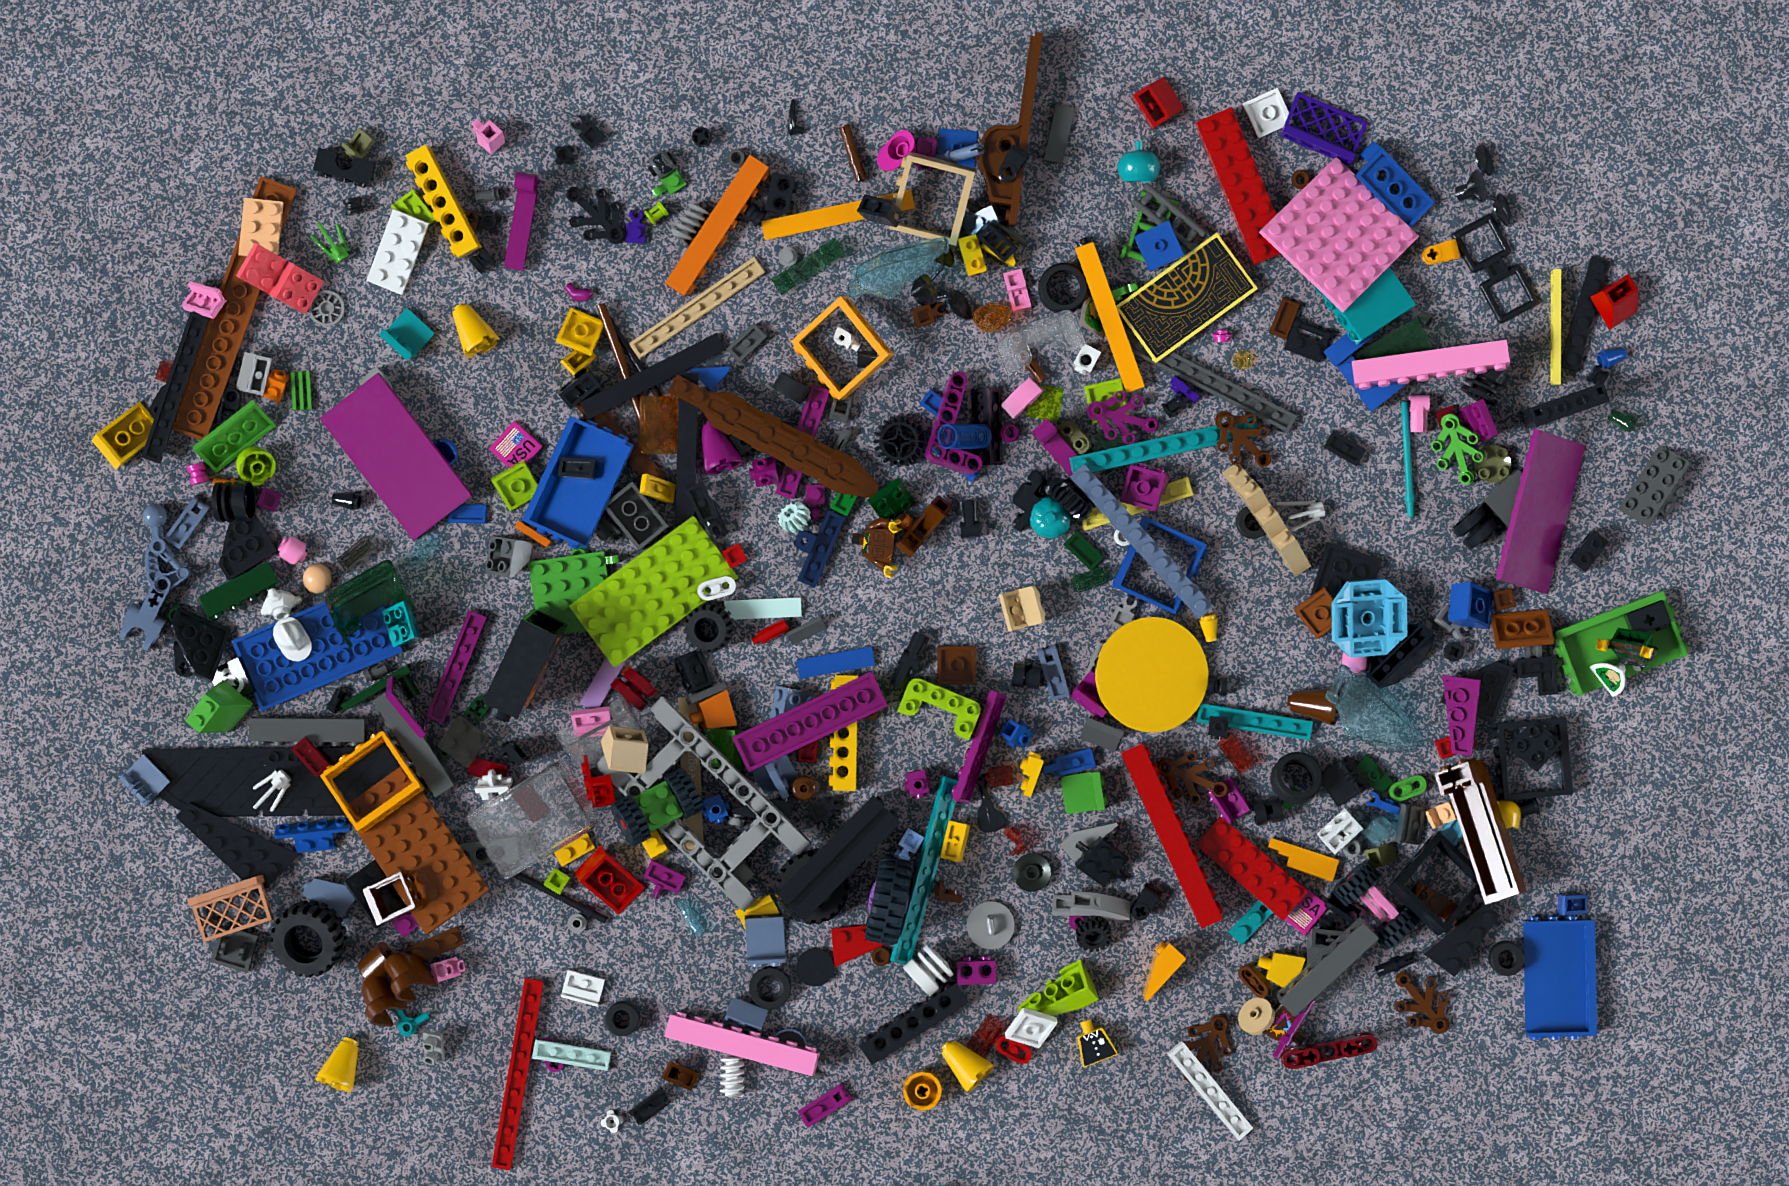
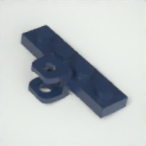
M827 510L816 536L805 531L798 532L793 544L797 549L808 553L798 575V581L815 588L845 517ZM802 538L807 539V542L804 545L801 544Z

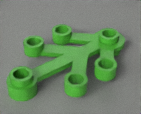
M1449 413L1442 418L1441 426L1443 429L1438 438L1432 442L1431 448L1435 452L1441 451L1444 448L1445 439L1450 434L1452 441L1436 465L1440 470L1446 469L1449 466V460L1455 452L1461 471L1459 480L1462 484L1469 485L1475 480L1476 474L1474 470L1468 468L1463 451L1472 455L1475 462H1481L1485 458V453L1459 438L1458 433L1466 436L1470 444H1476L1480 440V435L1461 425L1457 415ZM1451 421L1453 426H1449L1447 422ZM1471 435L1476 437V441L1471 439ZM1435 443H1439L1440 448H1437ZM1476 453L1481 455V459L1476 457ZM1440 461H1444L1446 466H1441ZM1463 475H1467L1469 480H1465Z

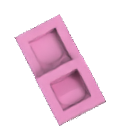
M1022 268L1003 273L1013 313L1031 309L1032 306Z
M1029 377L1001 406L1013 419H1016L1044 390Z

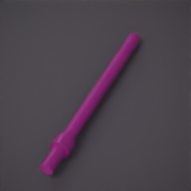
M1312 1000L1307 1005L1305 1011L1297 1015L1287 1033L1282 1035L1279 1040L1280 1044L1272 1055L1274 1058L1279 1059L1284 1050L1289 1048L1293 1036L1316 1000Z

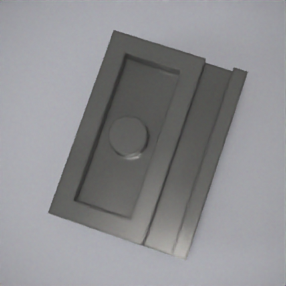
M1408 804L1400 805L1395 842L1420 845L1426 807Z

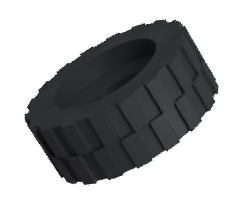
M767 966L759 969L752 976L749 983V994L757 1006L759 1005L761 1008L768 1010L777 1009L788 1000L791 993V981L780 968ZM772 978L779 983L780 990L776 996L766 997L762 994L761 984L765 979Z

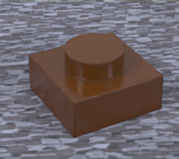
M1512 588L1492 592L1496 611L1516 607Z

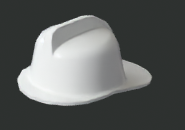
M292 617L279 620L273 628V636L285 657L292 661H301L308 657L311 652L312 643L302 624Z

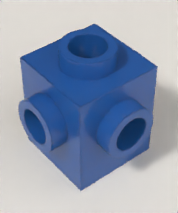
M1008 718L999 735L1007 739L1005 743L1014 749L1018 746L1024 750L1034 733L1028 730L1029 725L1019 720L1016 723Z
M721 793L702 800L705 807L702 811L705 819H709L710 822L715 821L716 824L727 820L725 816L729 815L728 811L731 808L728 800H723ZM713 807H719L720 811L714 812Z

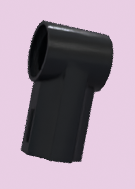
M976 500L960 501L961 539L980 538Z

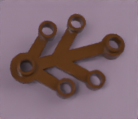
M1228 411L1219 412L1215 417V424L1220 429V440L1217 442L1216 447L1220 452L1228 451L1227 437L1229 430L1233 434L1232 453L1229 456L1230 462L1234 465L1241 463L1240 448L1242 443L1255 456V462L1261 467H1266L1271 462L1270 454L1265 450H1259L1247 437L1260 436L1265 438L1269 435V429L1265 425L1246 429H1238L1234 425L1241 423L1254 425L1257 418L1251 412L1246 413L1245 416H1233ZM1253 416L1252 421L1249 422L1248 417ZM1227 417L1226 422L1222 423V418ZM1262 429H1266L1265 433L1260 434ZM1225 443V448L1220 449L1221 444ZM1261 455L1265 456L1263 460H1259ZM1234 456H1238L1236 461H1233Z
M1189 751L1185 756L1176 760L1163 758L1157 765L1159 774L1168 778L1172 787V794L1175 798H1180L1185 793L1184 788L1178 785L1175 775L1183 779L1190 795V802L1193 805H1198L1202 802V796L1197 793L1193 782L1212 789L1213 794L1217 797H1222L1228 792V785L1225 782H1213L1196 775L1206 769H1213L1216 765L1213 758H1207L1203 763L1187 770L1178 768V766L1184 763L1195 762L1198 759V754L1195 751ZM1190 753L1195 755L1194 760L1189 759ZM1207 760L1213 762L1212 767L1206 765ZM1165 764L1170 765L1171 768L1169 771H1166L1164 769ZM1218 785H1222L1224 787L1223 792L1218 791ZM1180 789L1181 795H1176L1175 790ZM1194 796L1199 797L1198 803L1193 801Z
M1399 972L1395 976L1396 984L1400 987H1405L1418 1004L1397 1001L1394 1006L1395 1010L1399 1013L1405 1011L1426 1013L1430 1019H1418L1416 1016H1409L1407 1018L1408 1026L1412 1028L1417 1026L1431 1027L1432 1031L1437 1034L1445 1033L1449 1028V1021L1444 1016L1445 1005L1449 999L1448 994L1443 991L1437 994L1438 1008L1436 1014L1432 1009L1433 989L1437 984L1436 979L1429 976L1424 980L1426 989L1425 998H1423L1411 984L1410 975L1406 972ZM1403 976L1407 978L1405 983L1400 982V978ZM1429 979L1434 981L1432 986L1427 985ZM1441 994H1445L1446 999L1444 1001H1440L1439 996ZM1400 1003L1404 1004V1008L1402 1010H1398L1397 1008L1398 1004ZM1412 1018L1416 1019V1023L1414 1025H1410L1409 1023L1410 1019ZM1438 1021L1443 1022V1026L1441 1028H1438L1436 1026Z
M1221 1014L1214 1015L1210 1023L1188 1027L1187 1032L1190 1037H1196L1198 1033L1210 1031L1206 1038L1188 1043L1183 1042L1189 1050L1201 1047L1196 1056L1200 1063H1202L1209 1051L1212 1062L1211 1069L1215 1073H1219L1223 1069L1214 1044L1217 1035L1222 1045L1220 1048L1222 1055L1229 1056L1232 1053V1048L1228 1044L1225 1033L1229 1027V1022ZM1218 1020L1222 1021L1223 1023L1222 1027L1220 1028L1216 1027L1215 1023ZM1191 1028H1196L1197 1032L1196 1034L1191 1035L1189 1033V1030ZM1229 1047V1053H1223V1048ZM1215 1063L1220 1064L1219 1070L1213 1069ZM1183 1074L1184 1079H1185L1187 1082H1190V1081L1185 1077V1075Z

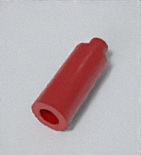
M783 618L756 632L757 636L751 639L754 645L760 642L763 645L790 630Z

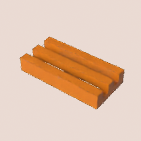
M518 521L515 528L545 547H549L552 543L550 539L523 522Z

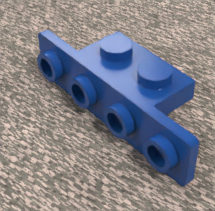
M344 817L332 820L321 819L313 822L302 821L294 824L283 823L275 826L274 837L275 839L294 837L297 853L335 849L333 833L351 831L352 824L348 818Z

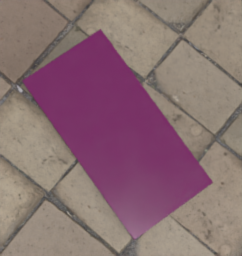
M379 372L319 418L413 541L473 496Z
M1533 430V434L1530 437L1529 450L1525 457L1524 469L1520 476L1521 481L1516 493L1514 508L1511 512L1509 528L1506 531L1504 547L1501 550L1500 563L1496 570L1497 580L1548 594L1585 445L1542 430Z

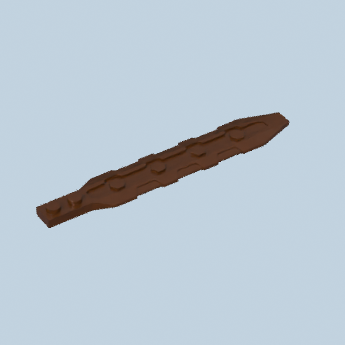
M676 375L668 390L670 394L702 410L712 427L727 435L735 436L750 444L752 448L761 453H767L785 463L787 467L819 481V484L836 493L871 498L880 486L853 457L838 449L834 450L815 440V437L808 433L798 431L782 422L778 417L748 404L746 400L731 392L711 393L679 375Z

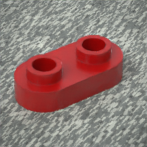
M1005 1035L1000 1036L996 1040V1049L1002 1055L1019 1064H1026L1030 1061L1032 1052L1027 1045L1006 1039ZM1003 1041H1007L1009 1043V1046L1007 1048L1002 1047ZM1024 1050L1026 1055L1020 1057L1018 1055L1019 1051Z

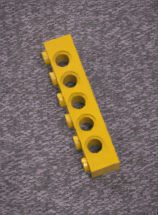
M423 145L405 155L408 160L406 165L411 172H414L417 186L423 189L425 193L423 195L424 200L428 205H431L434 211L432 215L436 222H440L442 226L441 233L445 239L449 240L451 244L449 248L452 254L463 259L481 249L482 246L431 147ZM424 164H427L428 171L425 174H423L421 172V167ZM436 181L437 188L432 191L430 183ZM444 197L446 204L440 208L439 200ZM449 215H453L455 218L451 225L447 222ZM461 231L463 239L458 242L455 237Z
M835 675V679H831V690L857 678L858 675ZM857 721L845 726L849 730L848 737L841 738L838 735V730L834 732V736H830V748H834L833 755H830L829 767H833V775H829V786H833V791H856ZM842 746L849 750V754L846 757L838 755V749ZM846 766L848 774L840 776L837 773L838 767Z

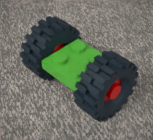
M679 768L664 776L662 783L633 798L627 795L612 803L611 810L612 815L615 817L614 820L617 822V826L625 840L634 847L651 838V832L679 817L687 819L703 811V803L691 777L683 768Z

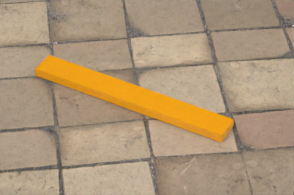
M911 190L904 191L900 207L901 212L915 209ZM894 193L878 197L892 200ZM862 200L761 221L765 241L865 220L857 212Z
M1090 242L1076 247L1077 256L1126 393L1143 388L1145 384L1095 244Z

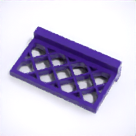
M1297 92L1279 136L1331 159L1338 158L1342 163L1350 165L1355 159L1356 151L1368 122ZM1298 100L1306 101L1309 108L1300 111L1297 105ZM1318 107L1323 108L1326 116L1318 119L1314 109ZM1311 111L1314 121L1305 123L1302 114ZM1298 116L1302 125L1299 127L1290 125L1291 118ZM1332 116H1341L1344 123L1335 126ZM1328 118L1332 128L1323 131L1319 121ZM1353 122L1361 124L1360 131L1353 134L1349 124ZM1316 123L1320 133L1311 134L1307 126ZM1346 126L1349 136L1340 138L1337 129ZM1334 131L1337 140L1334 142L1327 141L1325 133ZM1351 138L1354 144L1352 151L1346 149L1342 141Z

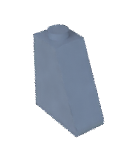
M315 877L313 880L309 879L303 886L305 889L302 893L310 900L318 901L319 905L322 903L328 905L327 908L330 910L333 908L336 911L335 915L337 917L343 918L356 901L344 883Z

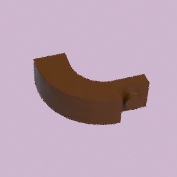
M937 495L897 543L896 547L911 558L953 506L940 495Z

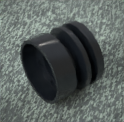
M1489 369L1481 374H1476L1475 371L1470 372L1475 376V379L1466 377L1464 381L1471 385V387L1462 384L1460 390L1475 401L1484 399L1486 404L1497 406L1498 401L1491 396L1501 398L1502 394L1495 388H1506L1511 376L1504 371H1495V369Z
M236 481L234 485L231 482H217L214 484L212 509L217 522H232L234 518L238 522L253 520L256 511V497L254 487L250 481Z

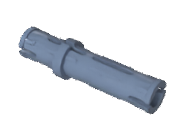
M979 142L961 149L947 150L946 153L935 155L934 158L957 164L960 160L982 155L985 150H978L984 148L983 144Z

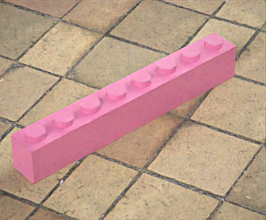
M1507 340L1352 361L1355 388L1360 390L1369 389L1373 385L1386 387L1390 383L1398 382V384H1407L1409 380L1423 382L1431 377L1444 379L1448 375L1453 374L1465 376L1468 374L1467 372L1475 371L1476 374H1481L1489 369L1502 371L1506 367H1510Z
M676 1011V1014L672 1013L669 1016L664 1037L805 1075H815L820 1052L816 1051V1048L813 1046L805 1045V1048L797 1046L798 1043L794 1041L780 1042L779 1038L768 1035V1038L760 1036L761 1033L756 1031L743 1032L741 1027H724L722 1022H705L706 1018L700 1016L690 1018L687 1017V1013Z

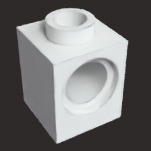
M1084 343L1073 363V366H1075L1074 370L1083 375L1085 373L1090 374L1101 352ZM1082 356H1089L1091 363L1083 365L1080 360Z

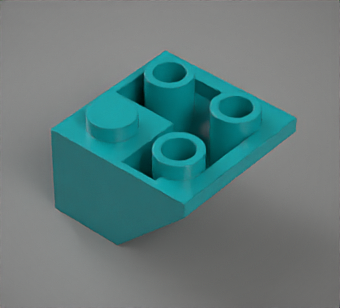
M406 600L382 611L393 647L412 644L422 639L417 620Z

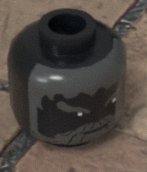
M661 150L649 159L650 167L648 169L653 177L658 176L660 179H664L676 170L675 165L677 162L669 151Z

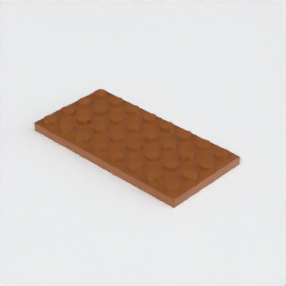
M400 766L351 801L349 805L359 820H361L409 786L412 781ZM423 791L363 834L357 831L387 878L409 870L414 876L415 886L422 895L424 906L411 911L426 935L490 891ZM401 879L391 883L406 906H410L411 902Z

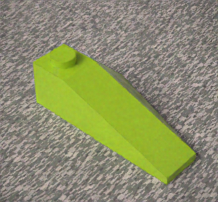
M1081 959L1062 968L1059 971L1062 976L1055 982L1048 980L1045 983L1047 987L1041 994L1034 992L1018 1006L1019 1013L1024 1007L1054 1016L1081 1009L1098 1001L1095 985Z

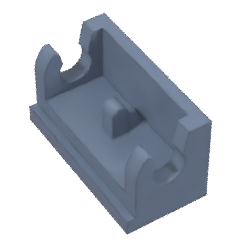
M732 997L723 1023L741 1027L746 1032L751 1030L760 1033L768 1010Z

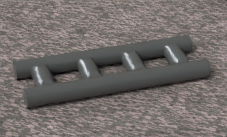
M1147 183L1143 188L1147 191L1141 200L1135 197L1131 204L1157 225L1165 222L1161 217L1169 209L1177 216L1171 225L1179 243L1191 251L1195 247L1191 243L1197 234L1203 237L1207 231ZM1153 197L1162 204L1155 213L1146 206ZM1182 222H1185L1192 228L1185 237L1176 231Z

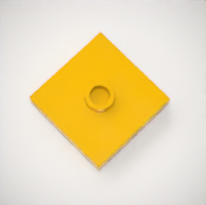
M570 308L556 338V342L592 356L604 326L601 319Z

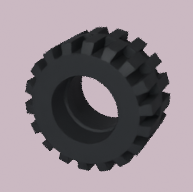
M711 602L699 605L687 615V620L684 621L683 625L685 626L683 633L687 634L685 639L686 641L690 640V646L692 648L694 646L697 647L696 651L700 652L703 650V653H709L710 651L714 653L728 644L729 640L733 637L734 634L732 632L735 630V626L732 623L734 619L730 618V611L726 612V607L723 605L719 607L718 603L711 604ZM702 618H710L717 623L719 629L717 637L709 638L701 632L700 621Z

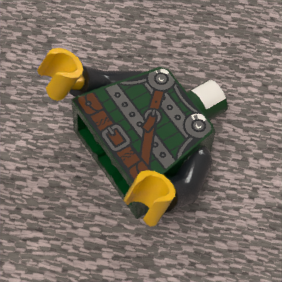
M1618 628L1612 639H1597L1596 644L1597 650L1607 651V649H1611L1617 655L1620 663L1632 665L1635 671L1643 670L1659 651L1656 646H1653L1652 633Z

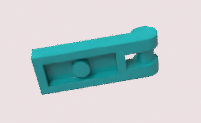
M1259 900L1228 931L1241 945L1273 914L1269 908L1263 913L1259 908L1264 904Z

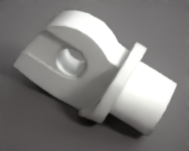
M839 326L837 327L834 334V341L837 344L846 346V349L850 347L855 351L861 345L854 340L855 337L850 332ZM843 335L845 339L840 340L839 336Z

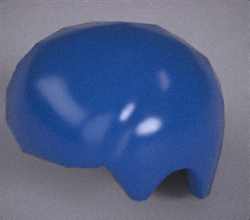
M443 438L433 442L450 465L456 462L458 451L451 440Z

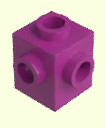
M774 457L751 461L753 469H749L751 481L755 480L756 487L779 483Z
M924 769L907 772V781L904 782L906 793L910 792V795L915 796V799L926 797V793L932 787L930 776H926ZM920 781L922 783L921 787H915V782Z

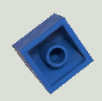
M1472 582L1452 584L1450 610L1448 612L1449 621L1464 627L1490 629L1492 591Z

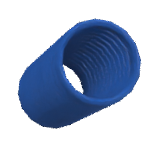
M945 424L938 431L939 444L945 449H984L990 444L992 439L991 430L985 424Z

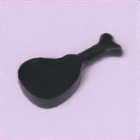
M985 774L976 781L982 797V803L977 812V824L980 831L990 833L1004 827L1005 817L994 808L987 790L989 777Z

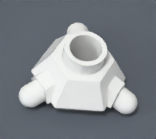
M271 588L264 601L261 614L264 616L272 615L276 620H284L290 616L291 609L302 602V598L284 590Z

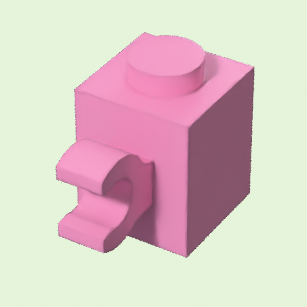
M478 119L471 123L473 126L472 130L476 133L478 144L491 155L505 143L503 131L490 120L484 125Z

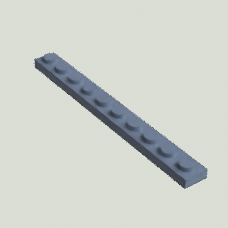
M1085 464L1080 466L1070 476L1072 481L1198 619L1213 607L1210 601Z

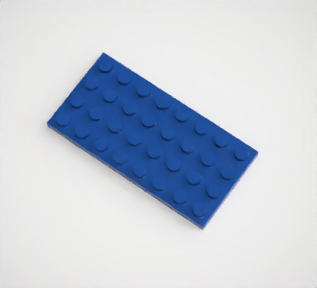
M374 581L289 616L302 624L312 643L311 652L304 660L292 661L282 653L273 636V628L277 622L232 640L237 656L242 657L257 691L253 694L261 711L404 652L401 646L393 647L389 638V632L382 612L385 610V606Z

